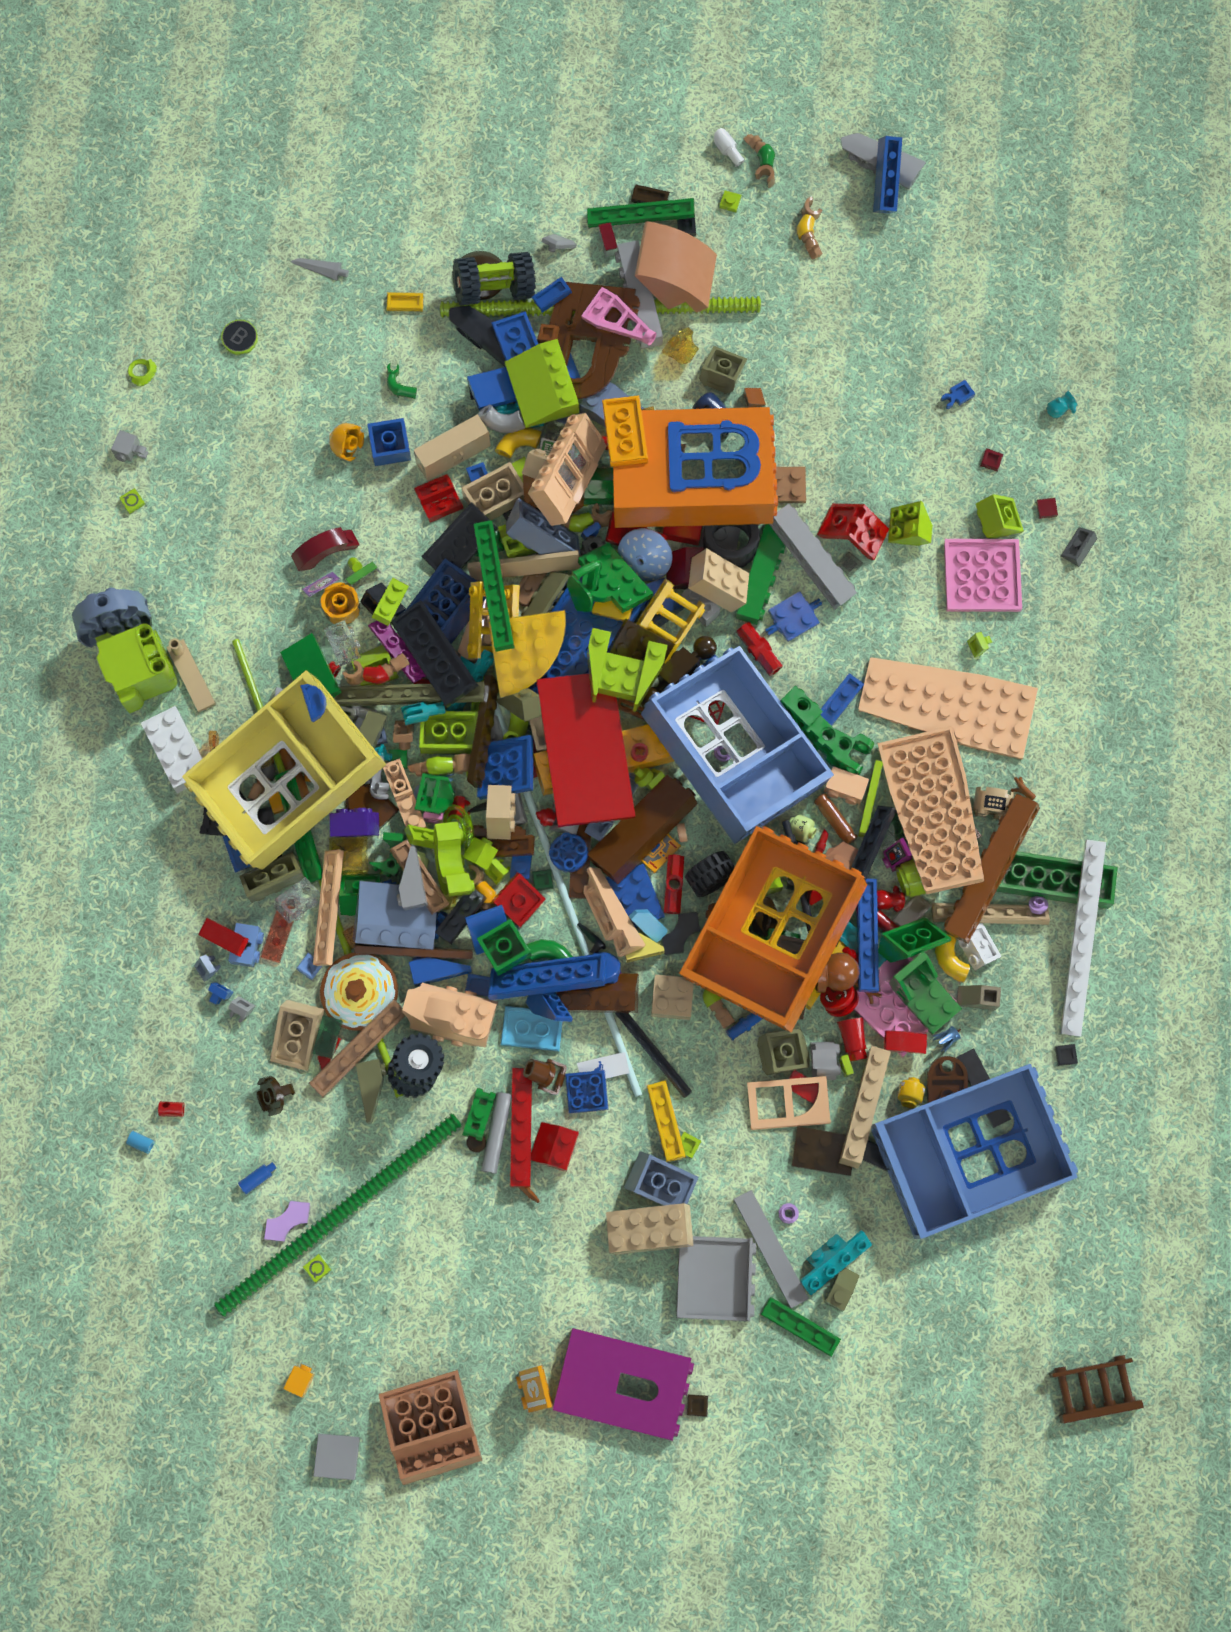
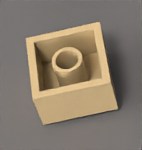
M488 785L486 810L487 839H511V832H515V793H512L511 786Z
M655 975L651 1017L690 1020L694 983L686 980L684 977Z

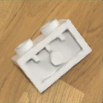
M983 923L978 925L969 944L957 939L975 971L1001 957Z

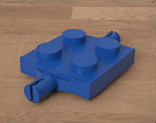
M801 592L794 594L768 610L774 625L765 629V632L770 636L778 631L787 642L791 641L820 623L814 614V609L822 606V602L818 598L809 603Z

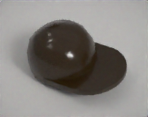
M765 897L763 904L777 911L773 900ZM758 912L752 921V926L757 934L768 936V929H775L778 921L762 912Z

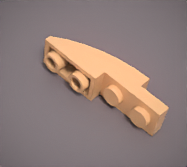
M400 758L386 763L387 765L383 767L405 827L409 824L427 828L421 812L415 810L416 799Z

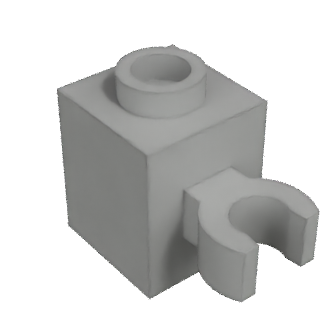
M119 430L111 448L115 458L122 462L126 460L132 462L134 455L146 459L149 453L146 451V447L139 445L140 441L136 435Z

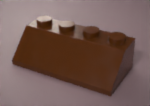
M620 973L616 983L557 992V995L568 1012L638 1013L639 974Z

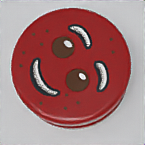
M854 986L844 991H835L827 987L826 992L820 994V1001L828 1014L834 1017H842L848 1015L856 1008L859 1002V995Z

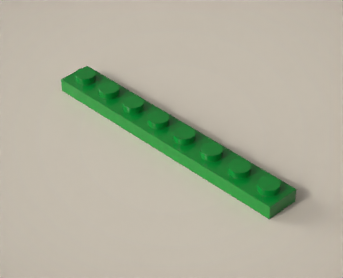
M490 520L474 524L494 648L496 652L513 649L515 646L493 522Z

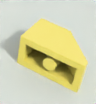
M639 933L645 943V947L625 955L626 963L664 954L665 950L660 944Z

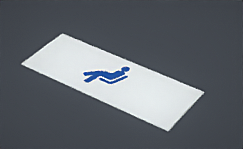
M625 1052L577 1063L579 1072L605 1070L606 1078L630 1073Z

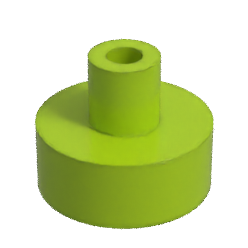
M637 767L634 770L636 774L634 781L639 787L646 786L653 779L654 774L649 768L641 769Z

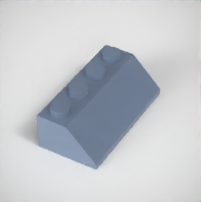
M520 498L516 500L506 522V533L510 538L517 539L526 548L533 549L539 555L578 550L580 556L577 534L561 524L551 526L542 512Z

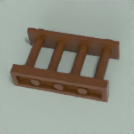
M1125 1355L1113 1357L1114 1361L1069 1370H1066V1366L1053 1368L1054 1372L1049 1373L1050 1378L1058 1377L1065 1408L1063 1410L1064 1414L1059 1415L1060 1423L1065 1424L1144 1408L1142 1400H1136L1135 1396H1132L1125 1366L1126 1363L1133 1362V1359L1126 1358ZM1117 1365L1124 1393L1123 1402L1115 1403V1400L1112 1399L1106 1367ZM1095 1369L1098 1371L1105 1401L1101 1407H1096L1092 1402L1085 1371ZM1078 1374L1085 1404L1083 1406L1084 1410L1076 1411L1073 1408L1066 1375Z

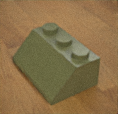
M551 572L548 577L545 576L540 584L542 587L538 592H534L531 597V604L523 609L521 616L552 612L566 590L570 576Z
M293 851L275 859L263 870L255 868L239 876L245 894L251 903L261 901L266 896L278 893L283 888L297 884L305 879Z

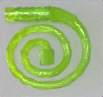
M452 805L444 812L443 823L451 822L453 819L458 820L463 830L461 846L466 842L465 853L473 839V824L471 817L465 809L458 805ZM453 809L458 810L463 815L465 823L458 815H451L447 819L448 814Z

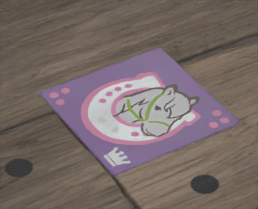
M331 572L302 590L310 597L340 578L334 572Z

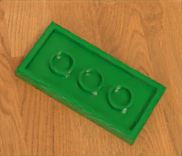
M313 633L280 652L293 681L303 672L308 671L323 684L333 698L342 693Z

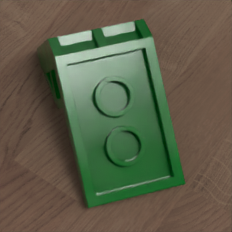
M923 951L890 980L889 985L931 1035H933L961 1011L962 1008L937 981L938 974L930 958Z

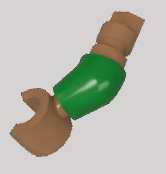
M748 134L743 140L755 150L759 158L760 167L756 170L755 177L760 180L763 175H768L767 185L768 188H771L775 184L773 169L774 149L770 144L762 142L763 140L758 135Z

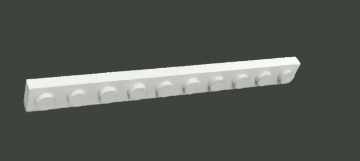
M1085 840L1061 1034L1081 1036L1106 842Z

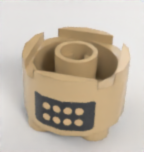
M976 787L973 804L975 816L986 817V815L990 814L994 815V819L1000 820L1001 816L1005 815L1008 811L1007 806L1010 799L1014 797V792L1008 794V790L986 787V791H981V787Z

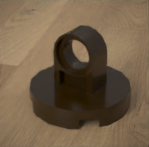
M272 1076L260 1078L257 1082V1085H260V1091H257L258 1102L263 1112L268 1111V1116L280 1114L284 1106V1096L296 1094L293 1084L280 1086L279 1082Z

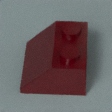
M684 547L672 552V564L666 573V579L674 585L673 589H688L692 557L702 552L704 547Z

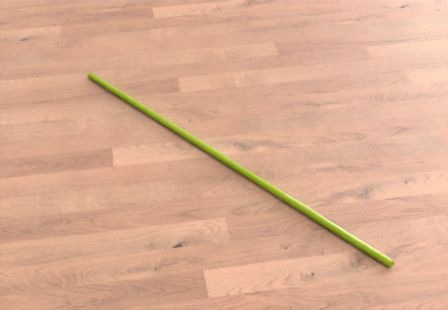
M235 639L232 643L258 712L263 707L241 643L239 639ZM278 751L273 757L280 774L285 771ZM337 912L336 933L344 955L352 953ZM382 1038L377 1043V1047L387 1072L391 1059ZM396 1089L393 1090L396 1098L403 1096V1094L399 1095Z

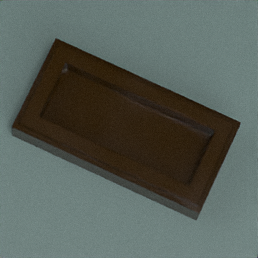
M635 184L631 202L667 201L670 192Z

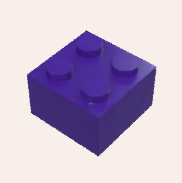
M336 809V813H329L330 837L379 836V813L372 812V809Z

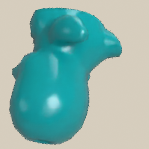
M1067 391L1065 395L1049 402L1046 410L1050 417L1059 418L1067 410H1071L1074 414L1078 404L1073 395Z

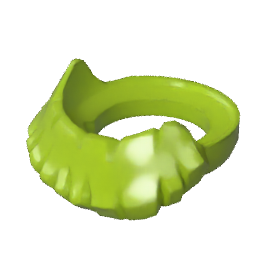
M137 359L133 361L128 367V374L132 378L131 382L140 387L148 384L155 376L157 366L155 362H152V359ZM138 364H143L147 368V373L143 376H135L133 368Z

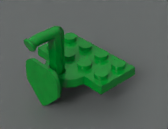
M609 543L579 557L578 564L581 567L572 571L573 575L568 578L567 588L577 611H591L593 601L602 603L612 601L624 613L653 598V592Z

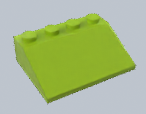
M558 339L540 343L505 361L526 428L573 414H579V402Z

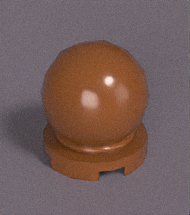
M833 953L815 986L816 993H825L827 987L835 991H844L854 986L860 974L859 965L856 960L848 953Z

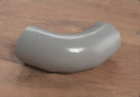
M487 405L478 413L482 422L489 429L500 433H514L526 428L520 410L510 415H504L497 412L492 405Z

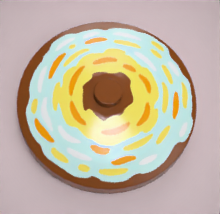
M350 953L340 957L327 969L320 987V999L327 1016L338 1026L352 1031H361L393 999L397 1002L398 984L393 970L384 960L372 954Z

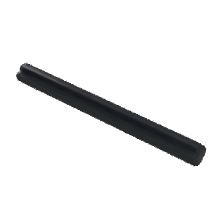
M615 1013L682 1097L686 1098L689 1096L692 1090L630 1014Z

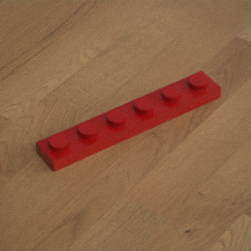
M512 1068L510 1187H531L532 1081L524 1077V1068Z

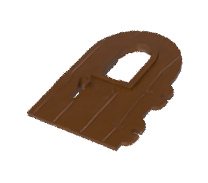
M566 282L572 293L554 305L549 325H557L560 328L557 339L566 366L573 340H588L596 343L591 362L592 366L587 374L582 378H571L577 399L591 397L609 384L615 375L619 359L626 356L629 352L630 347L624 346V344H631V338L599 329L583 320L582 314L603 287L617 295L638 315L639 310L633 309V307H640V299L635 295L636 289ZM612 307L604 319L616 323L622 316V313L616 307ZM627 318L622 328L627 329L628 322L631 321L630 318Z

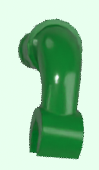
M389 363L387 366L388 389L398 398L401 396L416 399L417 387H409L397 383L396 377L399 375V365L397 364V369L393 371L390 369L391 363Z

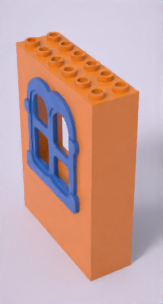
M770 407L641 410L648 462L613 466L615 528L773 524L774 516H777L778 495H776L777 479L775 478L774 415L770 414ZM722 433H738L744 438L745 445L739 451L723 452L721 450L720 435ZM682 434H712V452L683 453L681 451ZM721 459L740 460L745 464L746 472L740 478L714 479L712 476V461ZM685 460L704 461L705 477L703 479L684 480L682 478V462Z

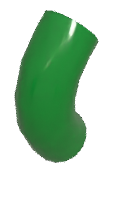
M540 939L526 944L532 954V957H530L532 962L542 958L555 960L573 957L565 946L554 940Z

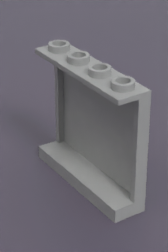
M693 1236V1247L679 1248L676 1318L750 1321V1317H754V1305H751V1296H755V1284H751L752 1276H755L756 1264L752 1263V1255H756V1243H753V1238Z

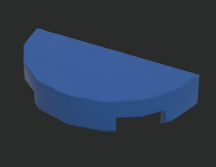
M310 684L300 685L312 722H315L325 712L327 706L326 697L316 686Z

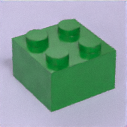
M511 919L477 938L478 943L498 976L532 957L529 948Z

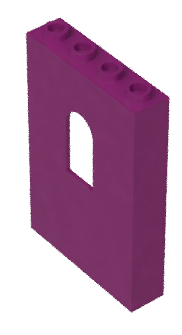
M572 1328L553 1410L673 1441V1437H678L680 1425L677 1424L678 1416L683 1415L685 1404L681 1402L683 1395L687 1396L690 1384L686 1383L687 1376L692 1375L694 1363L691 1362L692 1358ZM624 1373L655 1382L658 1386L657 1397L652 1401H644L617 1394L620 1374Z

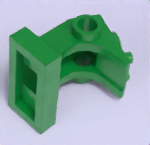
M383 832V840L388 843L390 849L407 838L402 833ZM391 852L389 858L384 862H369V864L373 865L372 870L378 871V869H381L380 873L389 878L392 875L397 877L401 870L400 865ZM392 861L395 862V866L393 868H391L390 863Z

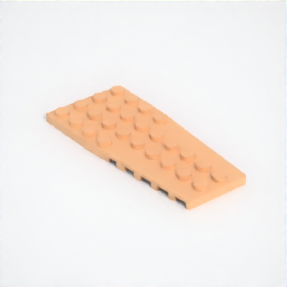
M871 657L858 711L923 732L952 726L957 744L1022 760L1038 688L980 674Z
M949 726L878 743L890 795L925 893L931 894L983 882L984 875L967 779L953 727Z

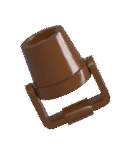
M530 1059L524 1067L523 1075L537 1083L539 1090L557 1095L563 1085L567 1067L551 1059H547L546 1062ZM555 1065H556V1066L561 1067V1068H560V1071H559V1073H558V1075H557V1078H556V1081H555V1084H554L555 1086H554V1089H553V1091H552V1090L547 1089V1087L552 1083V1081H553V1079H554V1077H555V1073H556V1067H555Z

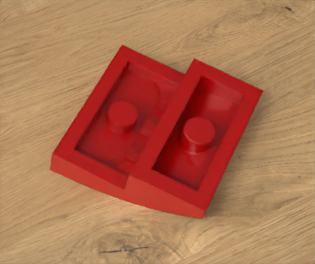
M448 474L414 488L430 523L464 509Z

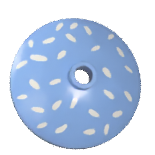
M645 528L634 529L628 532L619 543L618 554L642 581L660 579L671 567V548L665 538L653 530Z

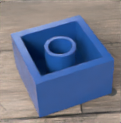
M404 418L367 424L375 466L411 461Z

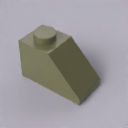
M844 1268L837 1274L824 1302L843 1312L854 1292L860 1275Z

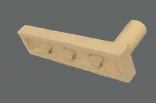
M176 638L171 639L169 646L166 648L198 712L216 705L184 639L180 641Z

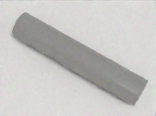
M496 1092L481 1168L482 1172L497 1174L512 1098L510 1094Z

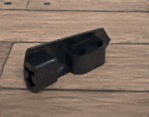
M469 305L449 308V321L455 325L457 331L478 349L481 350L483 348L500 364L506 367L504 356L491 324L495 321Z

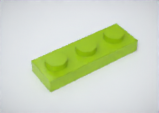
M392 577L371 618L389 626L409 586Z

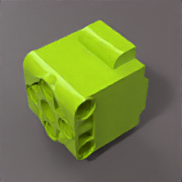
M141 624L115 636L107 633L95 638L99 649L97 660L106 682L113 685L121 704L129 714L141 709L144 701L168 692L177 686L178 681L171 660L156 629L153 630L150 625Z

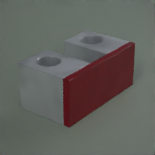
M611 222L599 225V236L601 242L603 241L605 257L614 256V252H617V243Z

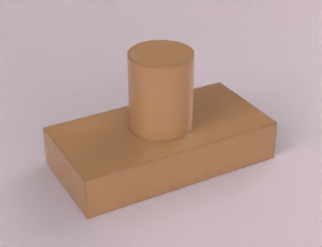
M404 720L395 721L393 743H399L400 750H408L411 748L410 742H413L414 724L405 725Z

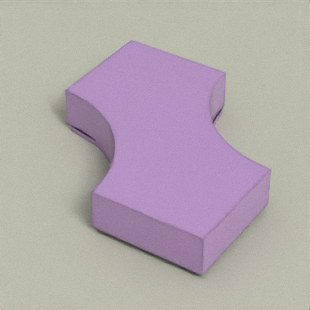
M290 1201L288 1208L281 1216L267 1219L264 1239L285 1242L287 1234L293 1227L308 1223L310 1203Z

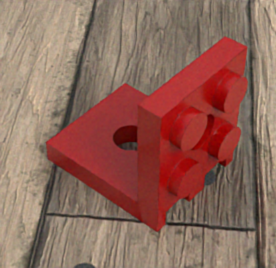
M832 503L817 535L823 539L849 540L868 559L875 560L889 528L865 504Z

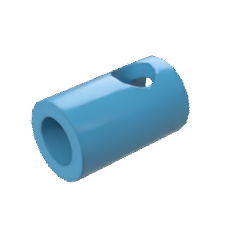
M135 1131L130 1133L126 1141L127 1145L146 1154L150 1153L155 1143L154 1140Z

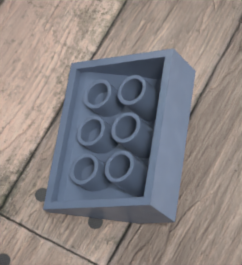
M359 881L353 940L355 943L433 949L436 913L432 915L426 906L404 910L402 906H399L397 895L400 894V884Z

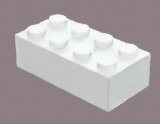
M174 706L141 722V725L176 793L187 789L184 785L186 781L182 776L203 758L180 712Z

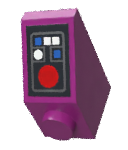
M901 838L883 851L884 858H882L886 869L890 868L892 872L896 871V867H899L900 864L912 859V854L904 838Z

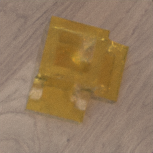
M689 327L680 329L676 336L670 338L662 353L675 359L682 365L690 363L699 350L692 340L694 332Z

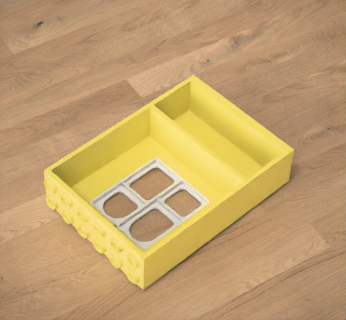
M305 671L182 777L186 781L184 783L185 787L190 792L196 794V801L208 810L206 812L208 817L212 821L216 820L219 824L218 830L224 836L227 835L230 841L228 842L232 848L238 849L242 854L240 855L241 860L246 865L250 864L253 868L257 867L263 870L387 764L323 684L308 671ZM310 684L316 686L326 697L327 706L325 712L315 722H312L300 685ZM285 748L295 760L296 765L276 783L272 784L261 771V766L278 751ZM304 772L313 783L314 789L302 800L297 801L286 785L298 773ZM254 774L264 786L265 792L253 801H245L239 794V788L245 779ZM276 792H281L290 804V810L271 825L262 824L257 817L259 807Z

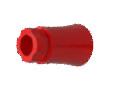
M864 1017L837 1022L843 1039L845 1053H847L850 1062L867 1059Z

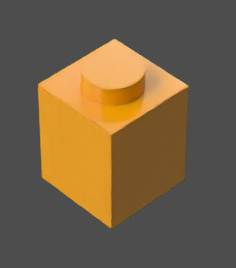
M301 1364L300 1367L294 1366L283 1389L299 1397H305L315 1375L311 1373L312 1368Z

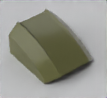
M713 346L701 369L699 379L704 387H711L724 394L733 392L747 362V358Z
M801 1029L792 1030L791 1033L780 1031L759 1036L757 1047L761 1058L762 1070L766 1075L809 1068L810 1058L805 1036Z

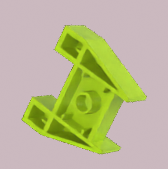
M592 628L587 650L592 702L596 701L597 693L635 701L633 711L636 712L662 670L667 645L649 641L644 661L607 653L611 632Z

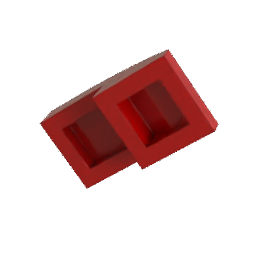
M886 1030L884 1049L899 1053L926 1054L927 1034Z

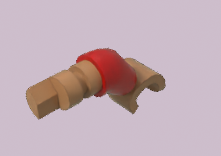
M403 653L391 659L388 665L385 663L382 666L365 667L364 669L358 661L354 660L353 664L357 672L348 674L345 671L342 674L350 685H358L363 681L383 684L390 680L389 677L394 675L393 672H399L410 663Z

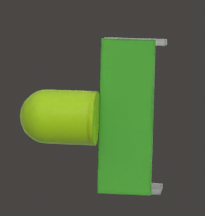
M355 557L348 560V566L355 572L346 578L350 587H353L352 584L375 569L381 574L373 561L363 567L361 562Z

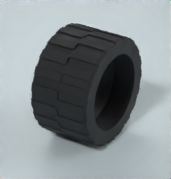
M705 525L703 533L704 550L707 548L739 568L744 567L756 555L760 538L759 525ZM734 526L743 530L748 536L749 541L742 549L729 551L718 546L713 536L722 527Z

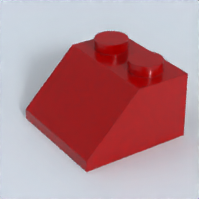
M541 1122L531 1152V1161L567 1172L579 1132L559 1125Z

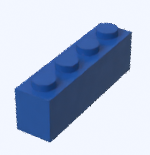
M884 136L878 139L873 212L891 214L897 212L903 137Z

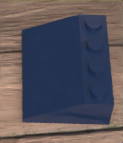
M444 559L406 610L422 600L452 644L469 622V588L471 582L479 581L447 559Z

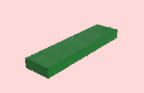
M772 1297L769 1298L760 1314L832 1357L841 1338Z

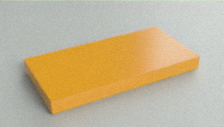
M639 395L602 400L610 466L647 463L648 454Z

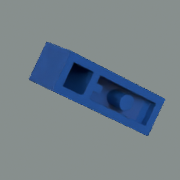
M414 957L413 961L409 962L415 987L421 986L422 983L431 984L472 973L471 966L430 957Z

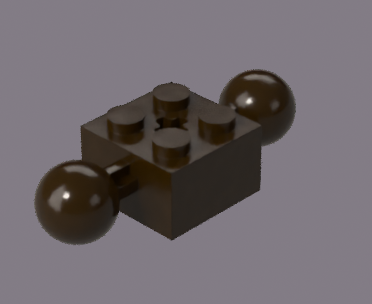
M701 636L695 640L692 653L684 647L679 651H675L671 659L663 663L662 670L658 675L659 685L649 689L641 702L642 707L645 709L644 705L650 701L649 698L656 692L662 693L669 684L679 683V679L684 675L689 674L690 676L694 674L693 671L701 666V659H711L717 651L715 640L709 636Z

